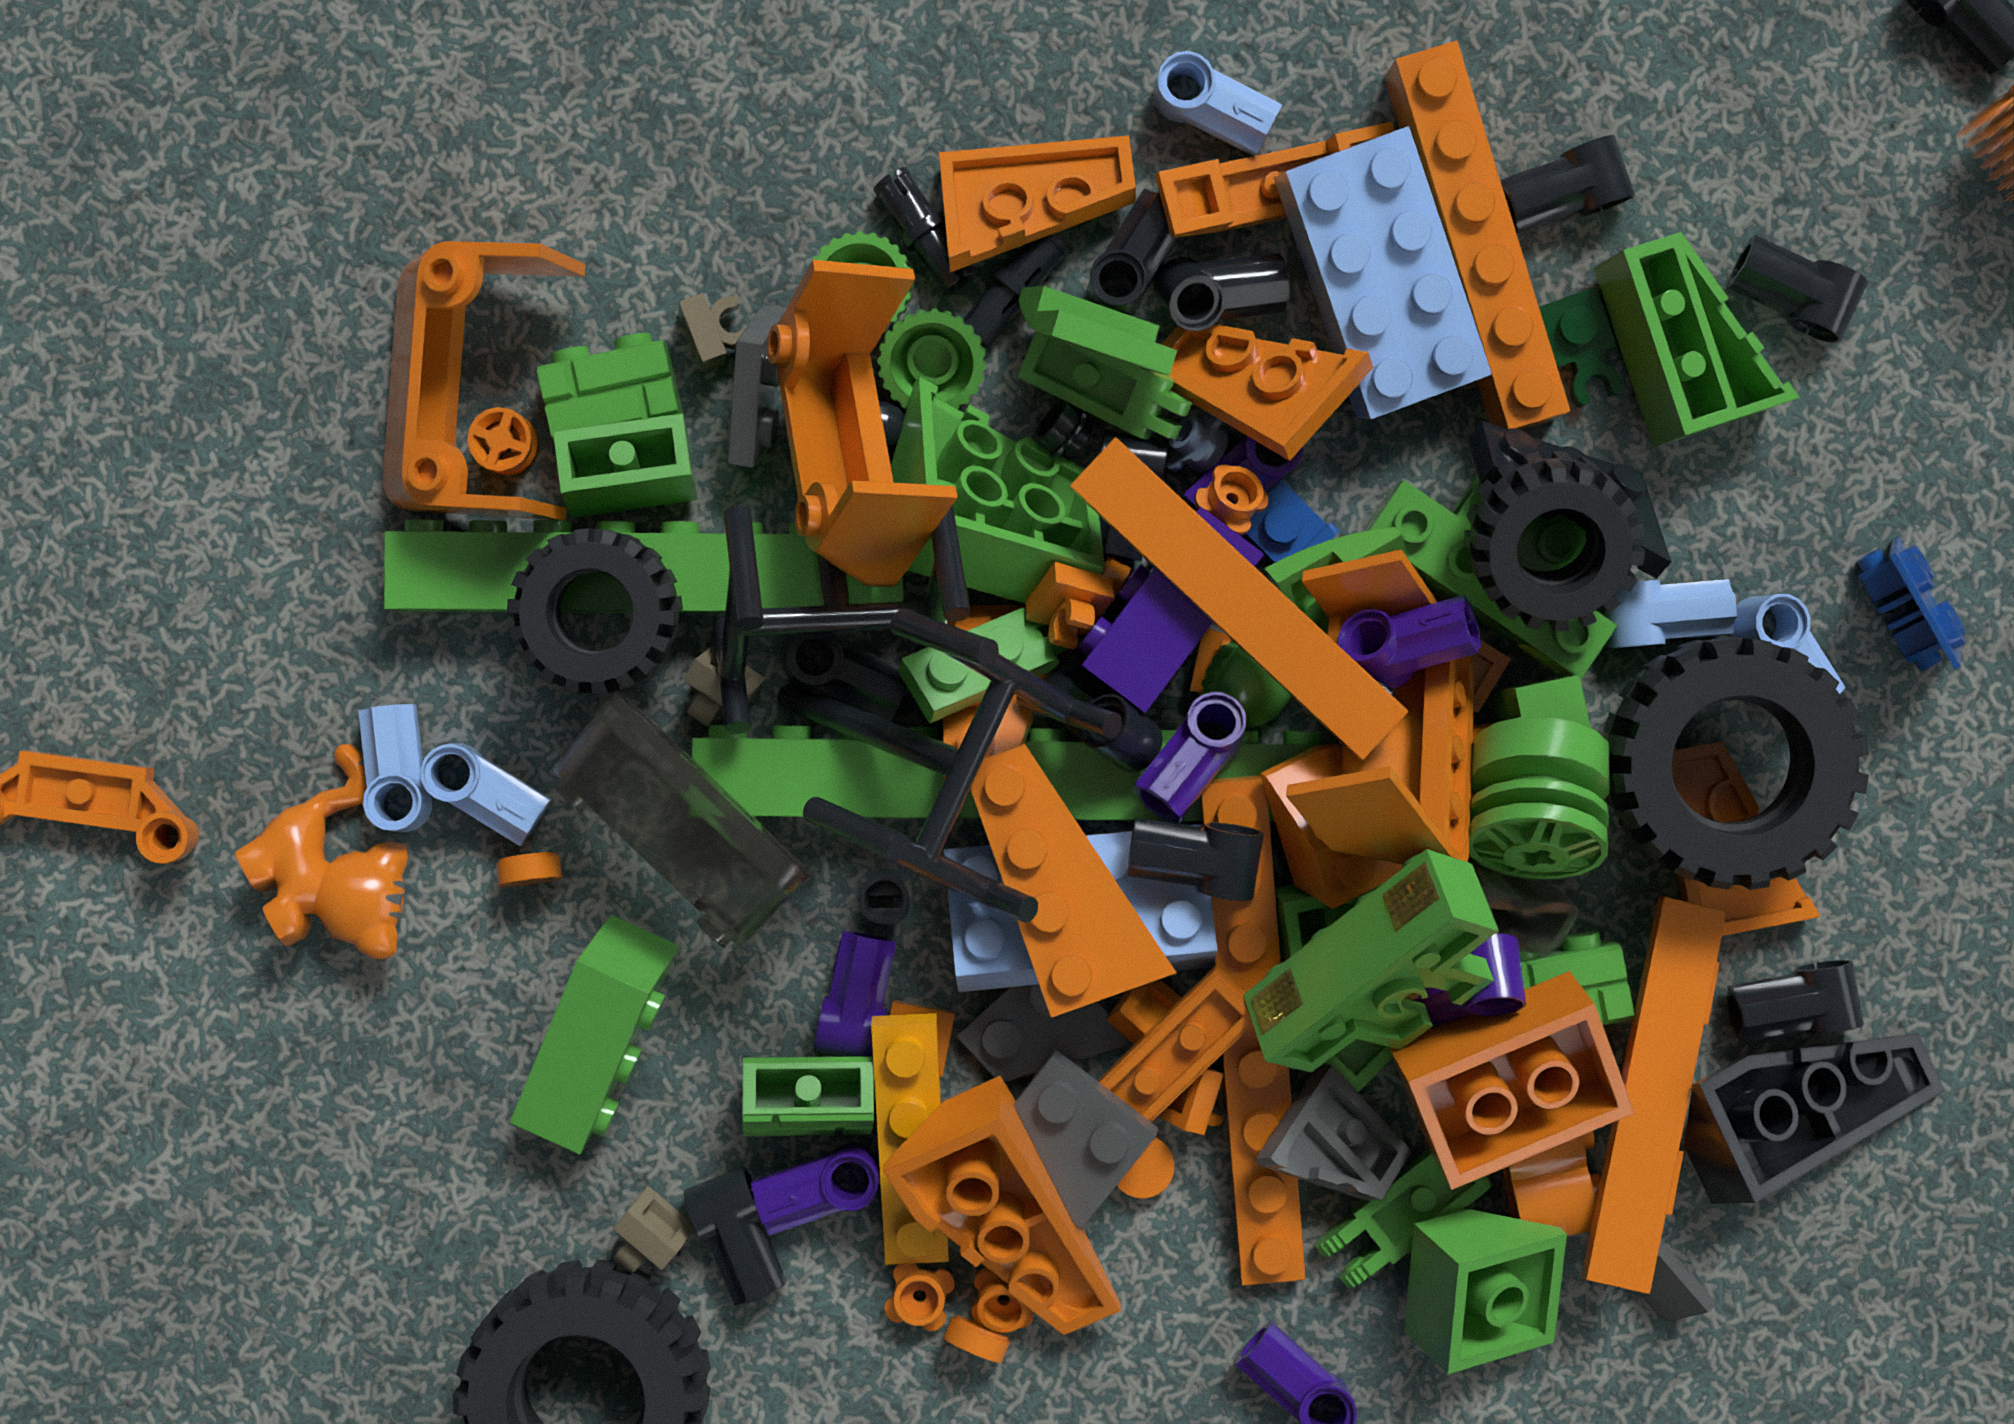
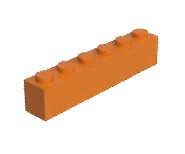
M1458 41L1396 58L1384 76L1399 129L1407 126L1410 128L1492 375L1476 380L1489 423L1505 429L1515 428L1523 430L1553 421L1571 412Z

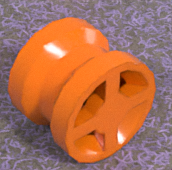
M501 407L487 409L475 417L469 427L467 442L471 455L477 463L496 474L511 476L522 473L533 464L538 455L539 439L536 429L529 420L511 409ZM512 449L509 453L503 454L502 459H499L501 453L507 452L508 450Z

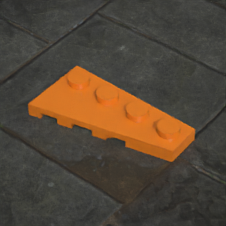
M1023 744L984 758L970 790L1003 883L1036 898L1038 901V912L1034 919L1028 923L1017 920L1051 1018L1176 974L1171 963L1027 746Z

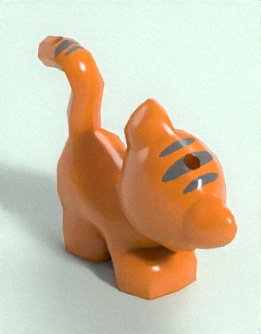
M341 744L335 749L333 756L335 763L344 770L348 777L345 786L320 791L304 803L284 809L267 825L259 836L239 848L235 852V856L249 883L255 890L261 893L274 888L277 890V896L264 905L262 909L278 940L285 946L289 947L306 938L311 927L308 914H315L319 917L331 938L354 944L359 952L372 959L382 960L392 957L397 951L398 933L395 926L402 915L405 893L402 875L407 865L408 854L405 844L388 841L376 843L366 852L353 851L338 856L331 863L326 860L324 854L325 818L335 812L363 804L364 793L367 789L363 753L353 744Z

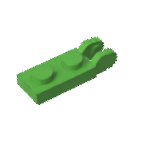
M1428 1148L1400 1170L1382 1200H1362L1350 1209L1353 1214L1344 1217L1321 1235L1317 1242L1314 1243V1247L1322 1257L1326 1258L1342 1250L1364 1230L1370 1234L1377 1245L1367 1249L1360 1256L1348 1262L1339 1274V1279L1347 1288H1354L1391 1261L1392 1264H1395L1412 1250L1414 1223L1462 1211L1493 1185L1484 1176L1451 1190Z

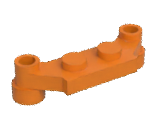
M26 750L19 751L18 763L0 774V825L5 823L6 820L19 815L136 832V844L140 853L149 861L160 864L176 862L185 858L199 841V829L196 823L186 817L153 781L155 768ZM171 826L177 830L179 835L176 846H173L168 839V831Z

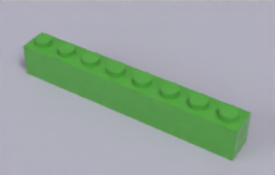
M404 520V531H385L384 609L406 612H507V600L514 599L517 589L516 586L511 585L516 572L524 571L529 564L525 559L534 549H542L548 545V539L559 534L572 533V522L556 520L533 521V532H508L507 521L470 520L469 532H444V521ZM667 521L661 522V533H636L635 522H597V529L629 534L640 539L642 544L648 548H653L663 557L661 562L667 569L672 570L677 580L674 583L677 596H682L683 610H679V613L725 614L730 569L726 532L725 534L699 533L698 522ZM752 522L762 608L821 606L814 552L808 547L805 536L798 535L795 523H789V534H763V523ZM591 572L577 577L568 586L562 598L561 613H633V606L628 591L617 578L606 573ZM846 574L849 604L904 602V575L895 587H867Z

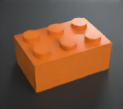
M1570 971L1525 989L1526 1006L1517 1012L1499 1016L1472 1014L1424 1032L1401 1050L1389 1047L1429 1150L1451 1190L1635 1113L1595 1003Z

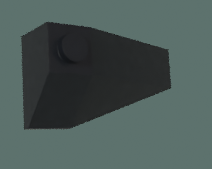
M1918 1033L1742 1056L1692 1084L1684 1147L1711 1204L1756 1203L1944 1092L1945 1089Z

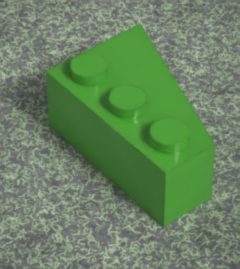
M1682 232L1622 250L1593 267L1653 448L1767 411L1800 398L1789 381L1782 383L1760 353L1764 347L1753 332L1746 334L1724 302L1729 299Z
M613 915L609 916L575 963L509 1123L577 1154H581L593 1133L601 1137L606 1135L620 1105L619 1101L611 1098L618 1081L625 1085L628 1083L636 1068L643 1049L635 1046V1043L642 1028L647 1031L651 1030L662 1008L666 995L659 993L680 947L679 945Z

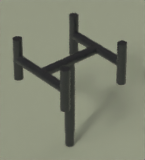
M953 505L931 535L934 562L925 601L849 604L846 573L814 552L821 606L762 608L751 510L745 506H732L724 511V523L730 568L725 615L719 616L713 621L724 729L730 734H742L751 728L745 679L749 636L891 629L892 617L901 609L946 624L947 621L956 622L968 618L971 611ZM907 640L909 655L927 648V646ZM917 703L919 720L922 723L930 724ZM941 718V719H939V720H937V721H934V722H932V723L939 722V721H941L943 718Z
M905 609L897 611L892 617L891 630L894 635L936 649L990 680L959 749L827 696L809 692L792 684H787L780 689L777 701L781 708L806 717L811 722L946 776L916 842L909 839L903 833L820 797H812L806 802L803 809V817L806 822L855 843L929 878L941 886L1024 923L1033 920L1038 912V901L1036 898L995 881L941 854L1013 695H1017V703L1023 708L1108 739L1115 738L1122 728V718L1118 713L1073 698L999 654V647L995 640Z

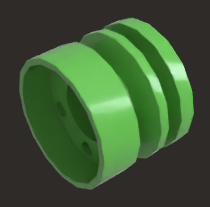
M1519 717L1496 722L1478 732L1472 742L1471 790L1474 797L1471 800L1469 856L1483 867L1498 873L1527 879H1560L1582 875L1599 867L1608 856L1607 827L1609 826V813L1604 800L1610 793L1609 742L1592 728L1575 721L1553 717Z

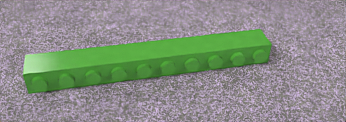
M709 725V738H692V816L803 817V809L806 802L812 797H820L864 817L927 818L944 782V775L839 732H837V739H811V726H773V738H747V732L730 734L725 731L724 725ZM906 727L939 740V728ZM1029 729L1028 741H1025V745L1075 820H1135V817L1163 820L1147 809L1141 799L1133 792L1134 784L1146 769L1134 773L1120 770L1085 745L1084 742H1066L1067 729ZM1161 730L1163 737L1161 750L1177 730ZM1219 731V740L1229 736L1228 731ZM1244 731L1240 749L1235 759L1227 766L1222 767L1214 779L1260 775L1261 772L1314 746L1326 745L1321 744L1322 732L1283 731V744H1258V731ZM971 790L957 818L981 819ZM1200 797L1181 821H1202ZM1268 801L1269 822H1275Z

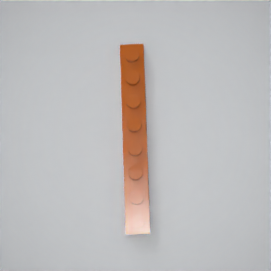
M1261 775L1213 779L1200 795L1204 828L1206 823L1218 822L1242 825L1264 833L1254 898L1247 901H1237L1211 896L1217 942V955L1214 966L1218 965L1245 993L1265 978L1266 973L1272 967L1281 963L1268 798ZM1252 1025L1222 1054L1240 1279L1242 1285L1306 1280L1298 1178L1262 1167L1255 1160L1292 1104L1289 1067L1265 1062L1254 1025Z

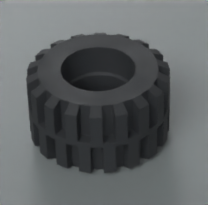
M1552 451L1551 459H1543L1538 452L1523 455L1525 465L1515 469L1509 461L1500 467L1498 471L1503 477L1494 485L1486 479L1478 489L1483 498L1479 505L1470 504L1466 517L1471 524V530L1464 531L1465 546L1470 553L1468 560L1491 602L1495 601L1501 612L1510 619L1514 620L1516 616H1519L1526 627L1537 630L1541 629L1543 622H1549L1554 632L1569 631V620L1578 618L1583 627L1597 622L1593 611L1604 605L1608 612L1611 613L1621 604L1615 596L1619 588L1621 587L1631 592L1638 579L1632 573L1631 568L1632 565L1643 566L1645 551L1638 543V539L1645 537L1643 524L1634 514L1637 509L1630 498L1605 470L1602 472L1592 461L1582 456L1576 461L1567 452ZM1555 509H1571L1579 511L1587 517L1589 524L1587 541L1580 554L1568 565L1552 571H1535L1523 567L1518 562L1517 546L1520 536L1528 524L1539 515Z
M589 528L574 530V532L569 534H559L548 539V545L542 549H534L525 559L529 563L525 570L517 571L511 585L517 587L514 599L507 600V613H513L515 627L508 629L512 642H520L524 652L519 656L527 667L535 666L541 672L539 678L549 685L558 684L565 687L564 691L574 694L592 693V696L609 694L629 688L654 674V670L661 663L666 662L673 650L670 648L674 639L679 638L682 624L678 623L679 610H683L682 596H677L674 586L677 580L672 570L667 569L661 562L663 557L653 548H648L642 544L640 539L629 534ZM591 572L606 573L617 578L628 591L633 606L632 624L626 637L616 646L602 651L588 650L576 644L566 632L561 618V603L566 589L577 577Z

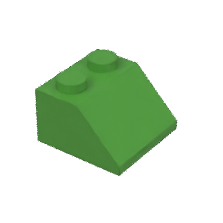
M1471 1209L1414 1223L1404 1332L1447 1374L1554 1343L1567 1233L1560 1227Z

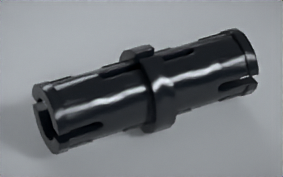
M898 168L894 170V175L896 176L894 181L888 174L874 186L873 191L882 200L904 233L901 237V242L907 251H916L939 285L943 296L952 294L956 291L954 284L957 283L962 288L976 276L977 271L973 266L969 265L950 272L945 215L942 211L935 212L910 176L911 173L908 168Z
M1051 234L1023 245L1005 268L998 266L990 275L993 283L963 318L966 325L970 324L973 326L974 334L980 336V345L984 348L986 347L989 350L993 346L994 341L1021 310L1019 297L1022 288L1040 286L1054 267L1069 253L1068 247L1057 236Z

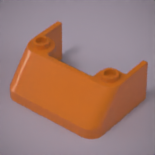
M445 241L432 246L404 267L397 286L383 465V488L388 499L394 505L401 509L421 513L566 521L567 508L522 497L466 494L467 463L461 451L455 447L466 305L473 301L479 293L483 282V274L585 277V263L539 243Z
M812 260L781 317L779 325L774 324L771 326L767 338L768 360L771 364H776L798 495L795 509L796 530L799 536H805L806 543L812 551L864 586L895 587L958 498L956 486L894 483L870 354L914 283L913 269Z
M1402 549L1303 571L1302 582L1329 617L1327 635L1336 644H1338L1339 631L1344 622L1361 610L1377 609L1384 611L1388 616L1437 603V600ZM1471 656L1415 670L1405 684L1394 689V698L1409 712L1364 760H1359L1343 745L1342 775L1287 785L1286 797L1309 823L1315 836L1319 840H1323L1332 851L1403 865L1411 857L1421 854L1428 849L1468 862L1474 710V671Z

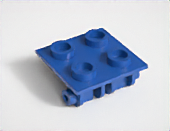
M1899 536L1892 539L1890 555L1885 558L1881 550L1876 549L1859 558L1857 563L1862 571L1857 576L1862 581L1873 602L1905 586L1908 587V589L1879 604L1876 607L1879 614L1894 609L1913 598L1917 603V606L1886 622L1885 625L1888 630L1898 628L1924 615L1923 619L1893 633V637L1904 654L1906 662H1914L1919 671L1928 669L1943 659L1938 651L1943 649L1954 670L1961 667V646L1967 644L1963 636L1966 634V630L1949 600L1937 604L1931 594L1930 589L1934 588L1932 579L1935 576L1919 547L1914 545L1906 549Z

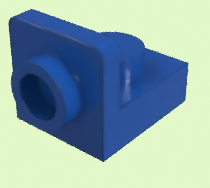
M1281 480L1267 493L1268 505L1265 510L1255 512L1250 518L1251 527L1244 536L1274 564L1308 547L1333 539L1340 530L1332 522L1326 524Z

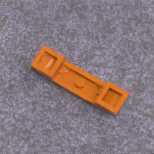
M1393 121L1337 133L1322 142L1220 164L1218 159L1159 171L1155 174L1171 238L1233 230L1287 218L1273 177L1394 132Z

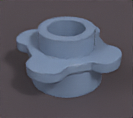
M1208 412L1197 417L1194 415L1183 417L1178 422L1182 428L1177 439L1169 438V444L1173 449L1166 458L1167 468L1177 472L1186 465L1196 473H1203L1211 469L1221 459L1228 444L1226 431L1219 427L1222 421Z

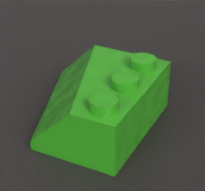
M919 376L913 384L902 431L891 464L894 483L956 486L958 498L953 507L966 587L1026 604V599L1054 562L1101 574L1105 569L1099 515L1070 489V485L1085 469L1061 455L1056 459H1050V452L1029 437L1016 442L988 426L990 415L970 404L965 412L956 409L935 397L938 386ZM931 537L907 571L931 576L934 562Z

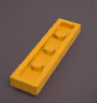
M937 1013L872 1016L871 1030L885 1265L949 1262L948 1237L937 1228L931 1233L918 1223L883 1172V1164L941 1104Z

